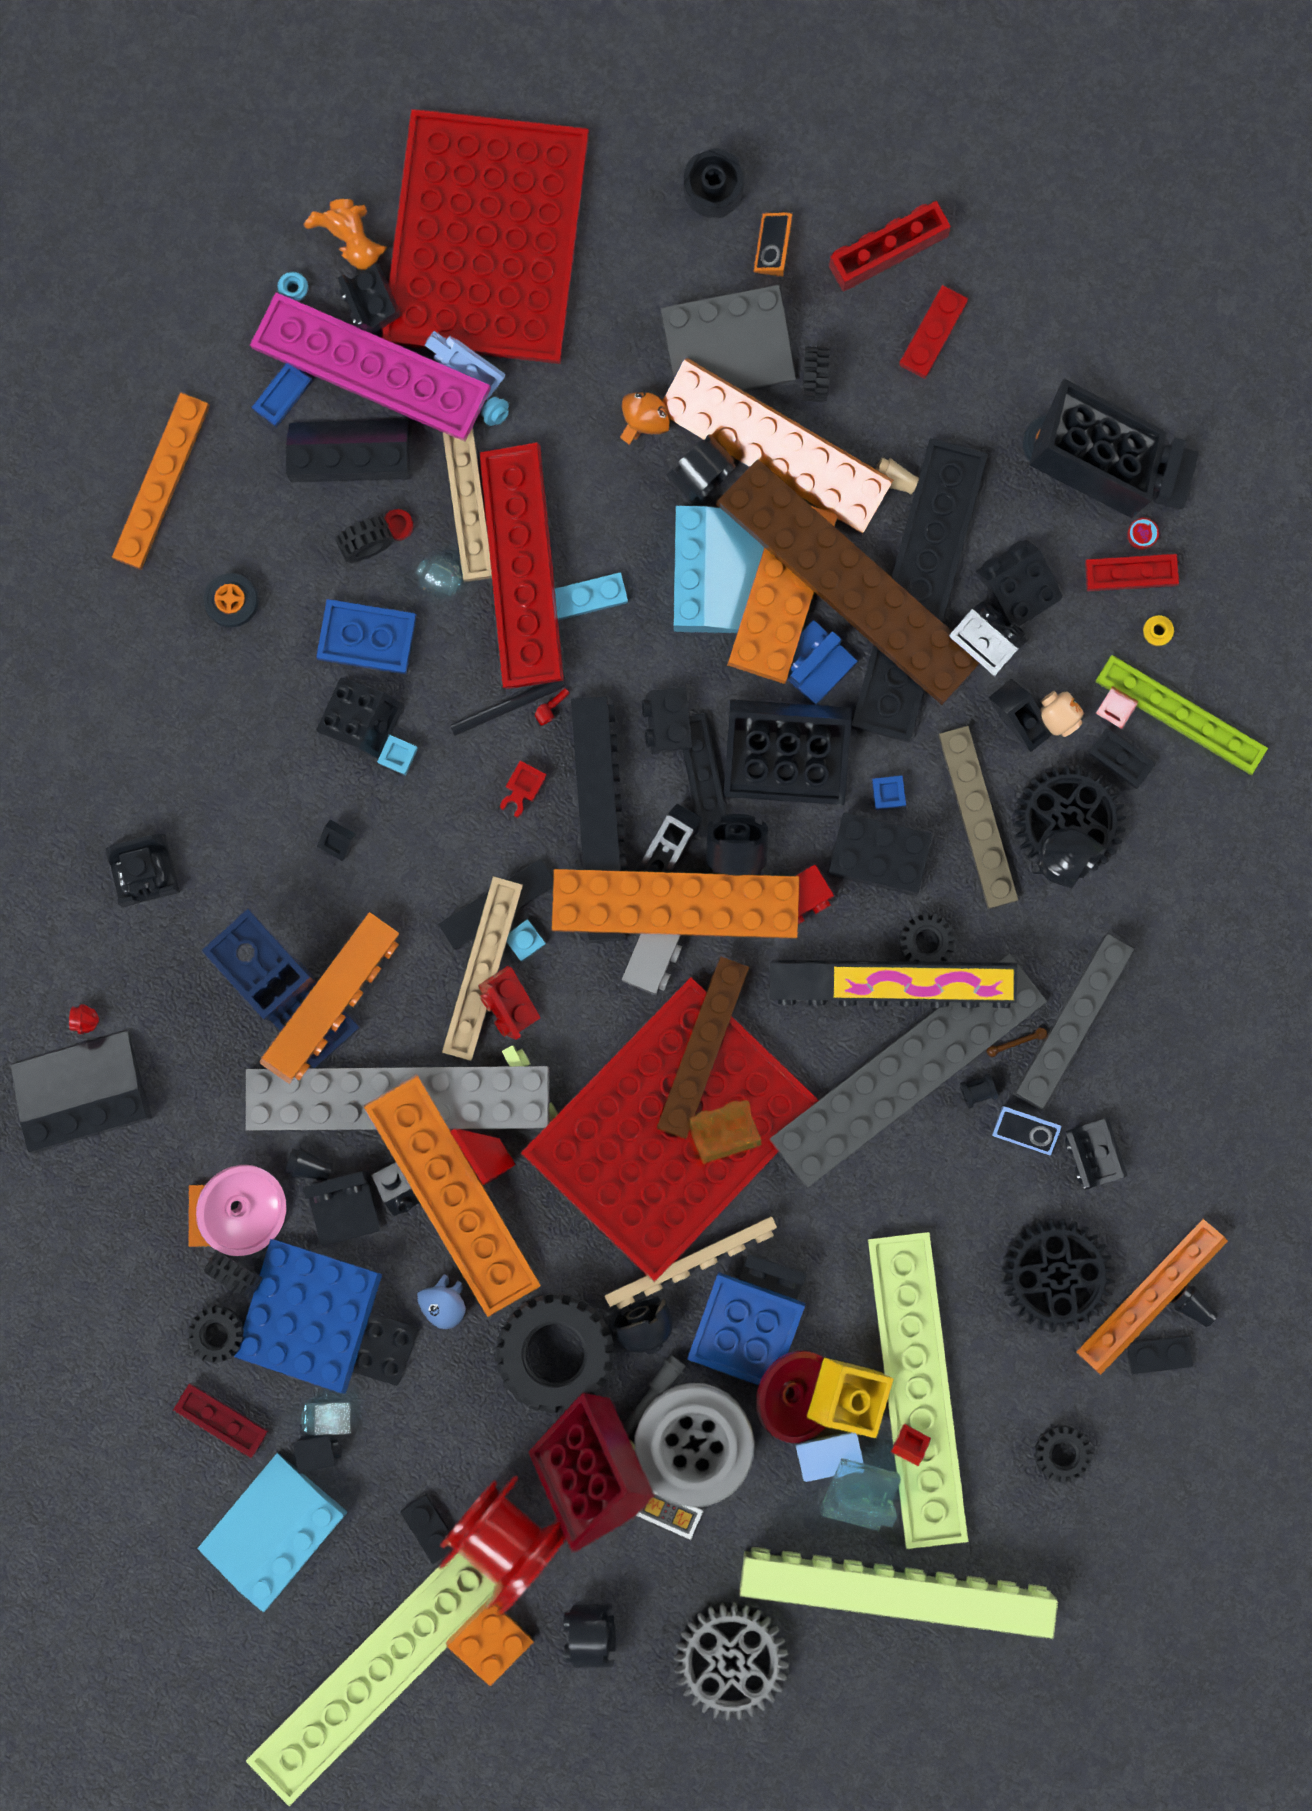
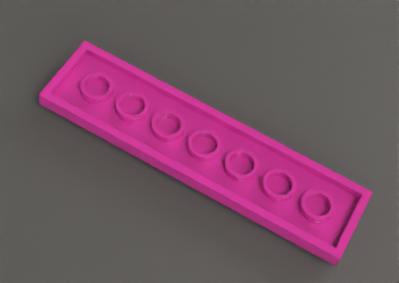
M277 292L250 344L252 349L290 364L295 368L466 442L491 390L490 385Z

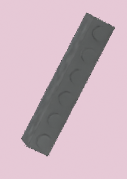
M1109 934L1103 936L1013 1095L1037 1109L1044 1108L1134 951L1132 947Z

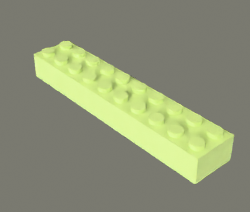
M751 1547V1552L744 1551L740 1596L1053 1638L1058 1600L1044 1586L1028 1585V1589H1020L1016 1586V1583L998 1580L997 1585H991L985 1582L984 1578L967 1576L966 1581H961L954 1578V1574L936 1572V1577L926 1576L923 1570L915 1568H905V1573L895 1572L893 1566L885 1564H874L873 1569L864 1567L860 1561L844 1559L843 1564H836L831 1561L830 1557L813 1555L812 1560L801 1559L800 1553L782 1551V1556L770 1555V1549Z

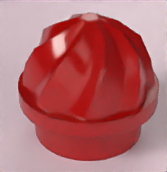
M80 1004L79 1007H71L69 1014L70 1031H77L78 1034L83 1035L96 1028L99 1023V1017L95 1009L85 1004Z

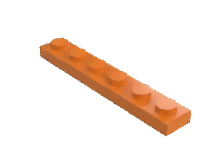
M180 392L112 555L114 560L142 570L210 407L208 403Z
M1202 1219L1076 1351L1077 1354L1101 1375L1228 1242L1226 1238Z

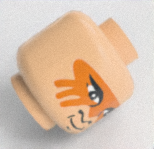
M1052 691L1040 701L1043 705L1040 709L1042 712L1041 716L1051 734L1055 736L1062 734L1063 737H1066L1082 725L1081 718L1084 712L1069 692L1057 694L1055 691Z

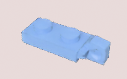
M433 331L426 340L425 346L436 353L434 359L437 362L490 385L491 390L486 400L489 399L505 377L502 371L451 336L446 340V338Z

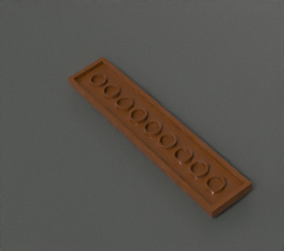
M759 459L717 501V506L941 705L945 703L980 664L949 637L952 631Z

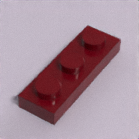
M192 1383L188 1384L173 1409L176 1413L249 1458H253L269 1432Z

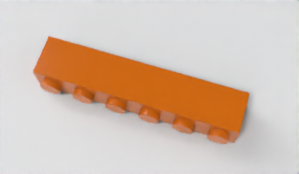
M369 912L265 1052L260 1064L289 1085L294 1078L300 1081L310 1067L306 1063L312 1054L318 1056L328 1043L324 1037L330 1029L336 1032L345 1020L346 1016L342 1013L348 1005L354 1007L364 994L360 988L366 980L372 983L382 968L377 965L385 956L387 959H390L399 944L395 941L399 933Z

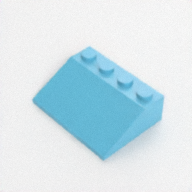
M676 506L674 632H738L764 546L721 508Z
M277 1452L197 1549L242 1595L262 1612H265L348 1512L303 1473L299 1474L298 1469Z

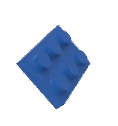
M327 599L316 658L321 661L407 674L417 615L415 613Z

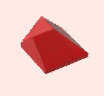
M456 1128L450 1131L482 1184L490 1183L516 1165L501 1139Z

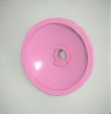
M252 1165L232 1166L217 1173L203 1188L196 1208L197 1225L205 1241L217 1251L231 1256L250 1255L269 1245L270 1239H274L278 1235L285 1220L286 1199L279 1182L267 1171ZM234 1201H238V1207L231 1210V1204Z

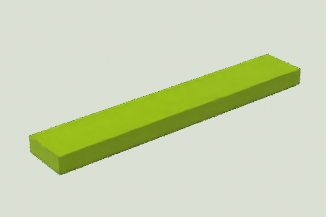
M1113 655L1110 656L1095 681L1108 690L1113 686L1137 700L1138 704L1136 707L1250 775L1254 773L1268 749Z

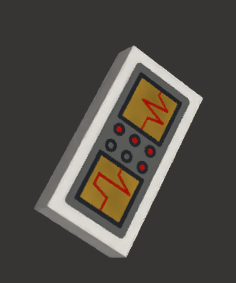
M653 1490L655 1497L637 1516L691 1540L703 1510L697 1507H687L671 1503Z

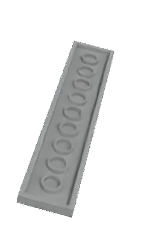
M549 1067L308 1069L300 1081L294 1078L290 1085L268 1069H246V1130H377L364 1109V1105L415 1075L419 1076L449 1129L545 1128L549 1124Z

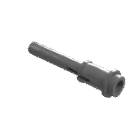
M672 1355L668 1360L666 1358L663 1360L665 1364L648 1384L651 1388L623 1424L628 1438L638 1426L648 1405L658 1395H662L665 1390L669 1389L679 1374H684L682 1370L685 1368V1365Z

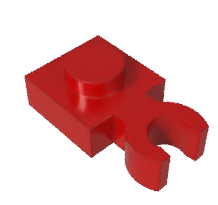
M520 760L506 785V788L512 791V794L506 796L501 801L500 809L504 811L509 803L517 804V810L514 817L519 818L524 811V799L531 802L534 801L547 774Z

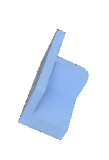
M846 1431L795 1443L805 1482L864 1468L856 1433Z

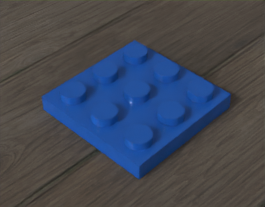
M718 1272L687 1360L759 1385L770 1365L789 1352L805 1303Z

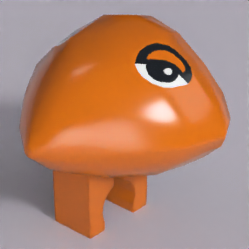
M637 392L623 397L621 407L628 425L620 438L630 445L633 439L639 438L641 433L655 435L669 431L668 412L664 402L658 396L652 393Z

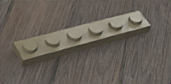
M966 726L938 735L987 908L991 909L1016 902L1018 897L969 727Z

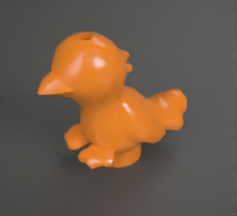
M338 199L330 202V210L325 213L312 211L304 223L306 229L318 226L327 228L334 236L346 242V247L343 246L339 250L343 252L342 257L347 259L357 269L365 270L376 263L379 255L384 253L387 248L386 246L374 243L366 237L361 217L367 214L366 207L364 205L354 206V202L351 199Z

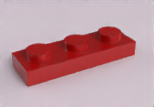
M942 285L904 353L899 366L926 379L969 299Z
M1177 554L1088 559L1085 561L1087 592L1178 586L1179 584Z

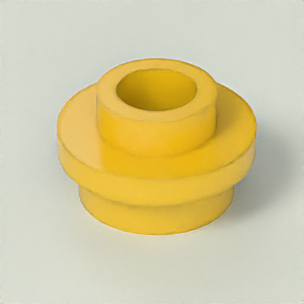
M1164 616L1151 617L1143 627V635L1146 641L1154 646L1167 644L1174 634L1173 624ZM1154 626H1162L1164 634H1155Z

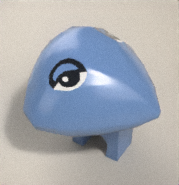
M445 1274L435 1287L423 1289L417 1293L419 1306L430 1323L440 1329H451L463 1320L466 1307L460 1296L463 1290L462 1283L457 1281L454 1287H446L450 1282L449 1277Z

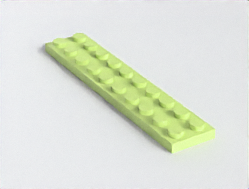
M930 1233L868 1239L884 1374L894 1378L888 1397L893 1445L903 1424L931 1438L925 1456L919 1466L894 1454L906 1549L968 1542Z
M457 1553L443 1569L438 1567L279 1726L246 1762L290 1806L447 1647L445 1642L492 1596L495 1584Z

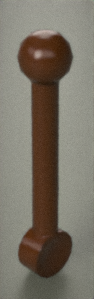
M1038 1028L1030 1035L999 1046L991 1045L987 1048L986 1053L990 1057H995L998 1052L1034 1039L1043 1040L1047 1036V1031L1044 1028Z

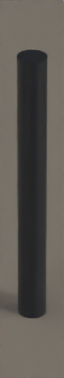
M562 681L544 683L453 723L450 727L454 736L563 689L565 686Z

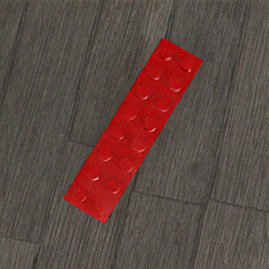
M531 443L480 452L503 688L512 689L564 681L540 445L538 443Z

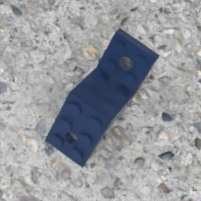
M249 909L243 912L201 950L264 1020L273 1023L280 1032L318 982L298 959L291 956ZM244 944L252 945L255 951L254 957L247 962L241 961L238 957V950ZM345 1010L342 1014L346 1018L335 1032L330 1029L324 1037L328 1043L318 1056L312 1054L307 1062L314 1069L360 1029Z

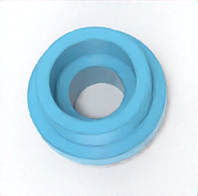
M289 272L280 278L278 291L281 295L298 302L306 296L308 283L300 273ZM291 284L299 286L296 292L288 291V287Z
M497 397L489 399L481 410L484 422L489 426L501 424L508 416V402Z

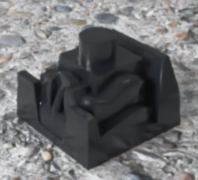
M165 834L149 835L105 848L118 896L117 901L121 908L180 893Z

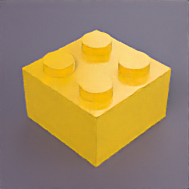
M824 1358L807 1418L826 1427L877 1438L894 1378L873 1369Z

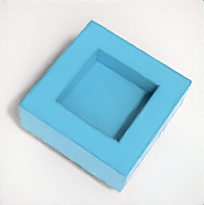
M389 735L377 763L406 776L418 747Z
M528 919L509 932L506 941L521 962L546 945Z

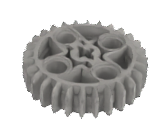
M721 1603L719 1613H715V1610L710 1606L708 1607L709 1617L706 1618L701 1612L697 1613L700 1623L696 1624L690 1620L688 1625L692 1632H681V1636L686 1640V1643H676V1647L683 1651V1654L674 1655L675 1661L682 1662V1665L675 1667V1673H684V1676L678 1680V1685L688 1684L689 1687L685 1689L684 1696L695 1695L692 1700L693 1706L697 1705L700 1701L703 1702L702 1713H706L711 1707L714 1708V1718L718 1717L720 1711H725L726 1720H730L731 1712H736L738 1719L742 1720L743 1710H747L749 1715L753 1717V1707L757 1705L762 1711L765 1710L763 1700L766 1698L768 1701L774 1702L771 1691L781 1692L782 1690L776 1681H785L787 1678L785 1674L779 1672L780 1669L788 1668V1663L780 1660V1657L788 1655L787 1650L778 1649V1646L782 1645L785 1640L783 1637L774 1638L779 1628L775 1626L768 1629L767 1626L771 1619L766 1617L761 1622L759 1620L760 1610H756L752 1616L749 1615V1605H745L742 1612H738L736 1603L732 1604L731 1611H726L724 1603ZM723 1622H739L744 1624L731 1639L714 1626ZM750 1630L757 1631L761 1635L759 1643L753 1646L746 1644L743 1640L745 1633ZM707 1632L713 1633L717 1637L716 1644L709 1648L702 1646L699 1641L702 1634ZM737 1641L739 1642V1646L741 1647V1649L737 1646H734ZM766 1644L770 1653V1670L768 1675L753 1661ZM694 1648L709 1661L697 1678H695L692 1668ZM742 1650L749 1654L747 1656V1664L749 1667L745 1665V1657ZM714 1655L718 1658L717 1665L719 1671L713 1669L716 1665L715 1658L713 1657ZM723 1655H727L730 1658L736 1655L739 1668L733 1665L727 1668L725 1666L726 1659ZM722 1674L728 1677L725 1681L723 1679ZM758 1675L763 1680L762 1686L757 1690L749 1689L745 1684L748 1677ZM713 1677L719 1682V1687L713 1692H707L702 1688L701 1683L705 1678ZM731 1684L747 1696L745 1699L736 1701L718 1699Z

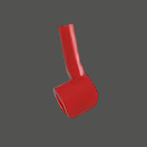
M564 688L551 701L537 708L535 718L541 726L555 718L551 709L555 708L569 694L567 689Z

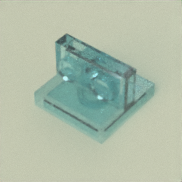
M841 1458L821 1505V1516L877 1531L880 1530L881 1525L893 1528L897 1515L892 1500L901 1481L900 1474Z

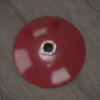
M805 1350L793 1351L778 1358L766 1370L758 1387L756 1406L760 1422L773 1437L788 1443H800L814 1438L826 1428V1426L807 1418L824 1360L822 1356Z

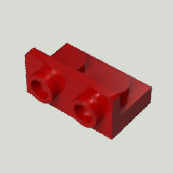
M506 966L478 985L482 992L480 999L488 1011L492 1010L497 1020L494 1023L504 1037L507 1035L514 1040L521 1037L520 1031L541 1018L512 967Z

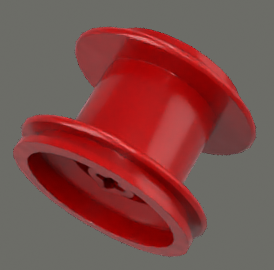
M517 1475L513 1476L500 1491L496 1488L498 1482L494 1480L470 1506L440 1544L442 1548L446 1545L451 1547V1550L439 1564L440 1569H443L459 1553L495 1584L493 1594L486 1603V1609H490L496 1604L499 1607L496 1611L499 1616L506 1612L520 1597L566 1540L558 1519L552 1524L541 1528L505 1497L518 1480Z

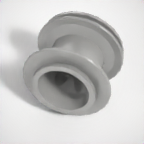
M703 1383L677 1385L665 1390L662 1395H658L645 1409L635 1436V1453L651 1488L659 1496L671 1503L687 1507L712 1505L728 1497L744 1481L753 1459L754 1441L751 1425L746 1413L728 1393ZM690 1416L693 1420V1425L690 1428L681 1427L679 1421L682 1417ZM707 1419L712 1420L715 1423L714 1430L711 1432L704 1431L702 1429L703 1421ZM670 1433L676 1434L679 1438V1442L675 1446H670L665 1441L666 1436ZM694 1435L696 1439H707L699 1444L698 1451H694L693 1447L682 1448L689 1442V1436ZM713 1441H720L723 1444V1450L720 1453H713L710 1450V1444ZM677 1455L685 1456L687 1459L686 1465L677 1467L673 1462L674 1457ZM700 1458H704L709 1462V1467L705 1471H700L696 1468L695 1464Z

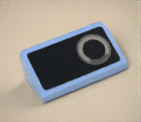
M1003 1106L1001 1107L992 1136L1051 1156L1062 1126Z

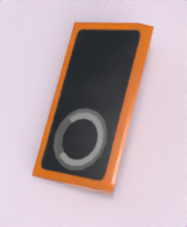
M763 213L754 266L755 273L783 277L793 213Z

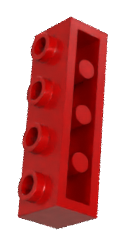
M937 200L929 205H920L910 215L902 219L896 218L887 223L885 228L877 232L872 231L865 234L855 244L849 247L845 245L834 251L832 256H830L829 267L844 292L947 238L951 226Z

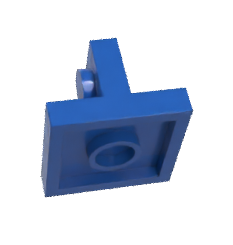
M813 620L800 635L787 680L808 700L817 705L857 664V660L840 645L841 639L833 631L828 634Z

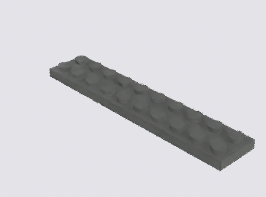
M1008 954L999 961L1017 963L1011 954ZM1018 965L1017 1003H1011L1010 1008H993L992 1003H980V1007L965 1008L961 1007V1002H949V1007L938 1008L769 1140L804 1186L808 1188L1047 1002L1046 999Z

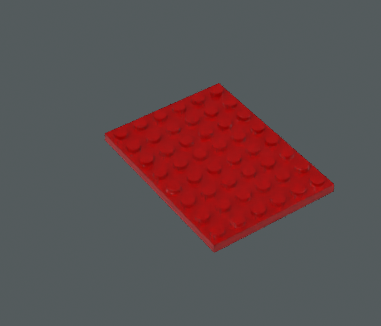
M411 109L389 287L402 316L383 328V339L399 346L429 349L425 346L426 340L435 331L446 338V340L449 336L459 340L478 355L561 363L589 129Z
M691 977L521 1152L551 1184L653 1282H656L778 1153V1150L769 1139L819 1101L731 1016L687 1138L682 1139L656 1129L706 995V991Z

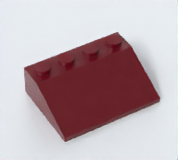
M582 1393L528 1452L554 1513L561 1523L560 1526L568 1545L573 1552H577L637 1516L655 1497L613 1403L608 1397Z

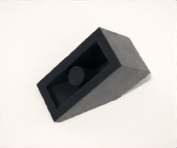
M1012 678L988 697L1000 718L1028 751L1032 752L1053 735L1045 726L1041 716L1042 712L1032 695Z

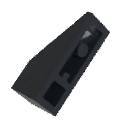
M677 803L667 814L636 872L672 873L703 818Z

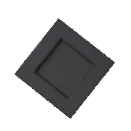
M329 820L323 829L317 847L344 861L349 854L356 834Z

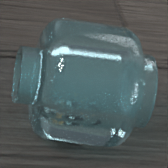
M440 555L432 556L429 561L423 559L416 571V575L420 577L418 582L419 588L438 599H444L447 596L452 597L459 588L463 576L459 575V566Z

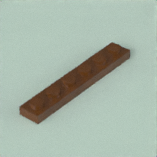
M722 956L719 957L656 1129L682 1139L687 1138L748 972V966Z

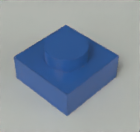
M903 775L872 779L875 810L906 806Z

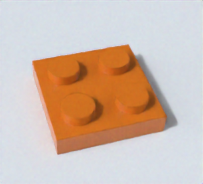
M487 1600L445 1643L455 1655L491 1686L534 1641L505 1612L499 1616L496 1613L499 1608L496 1604L492 1608L486 1609Z

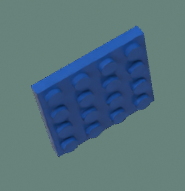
M270 1239L259 1275L262 1277V1280L255 1290L243 1327L244 1339L240 1343L241 1348L234 1357L346 1394L382 1274L285 1242Z

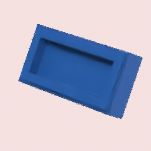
M286 363L251 408L277 428L313 380L300 369Z

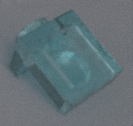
M305 1403V1410L301 1413V1424L305 1428V1434H350V1403Z

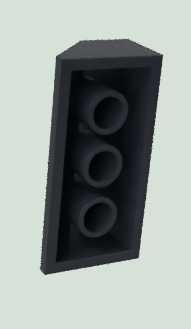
M409 419L289 422L286 441V475L291 483L410 479Z

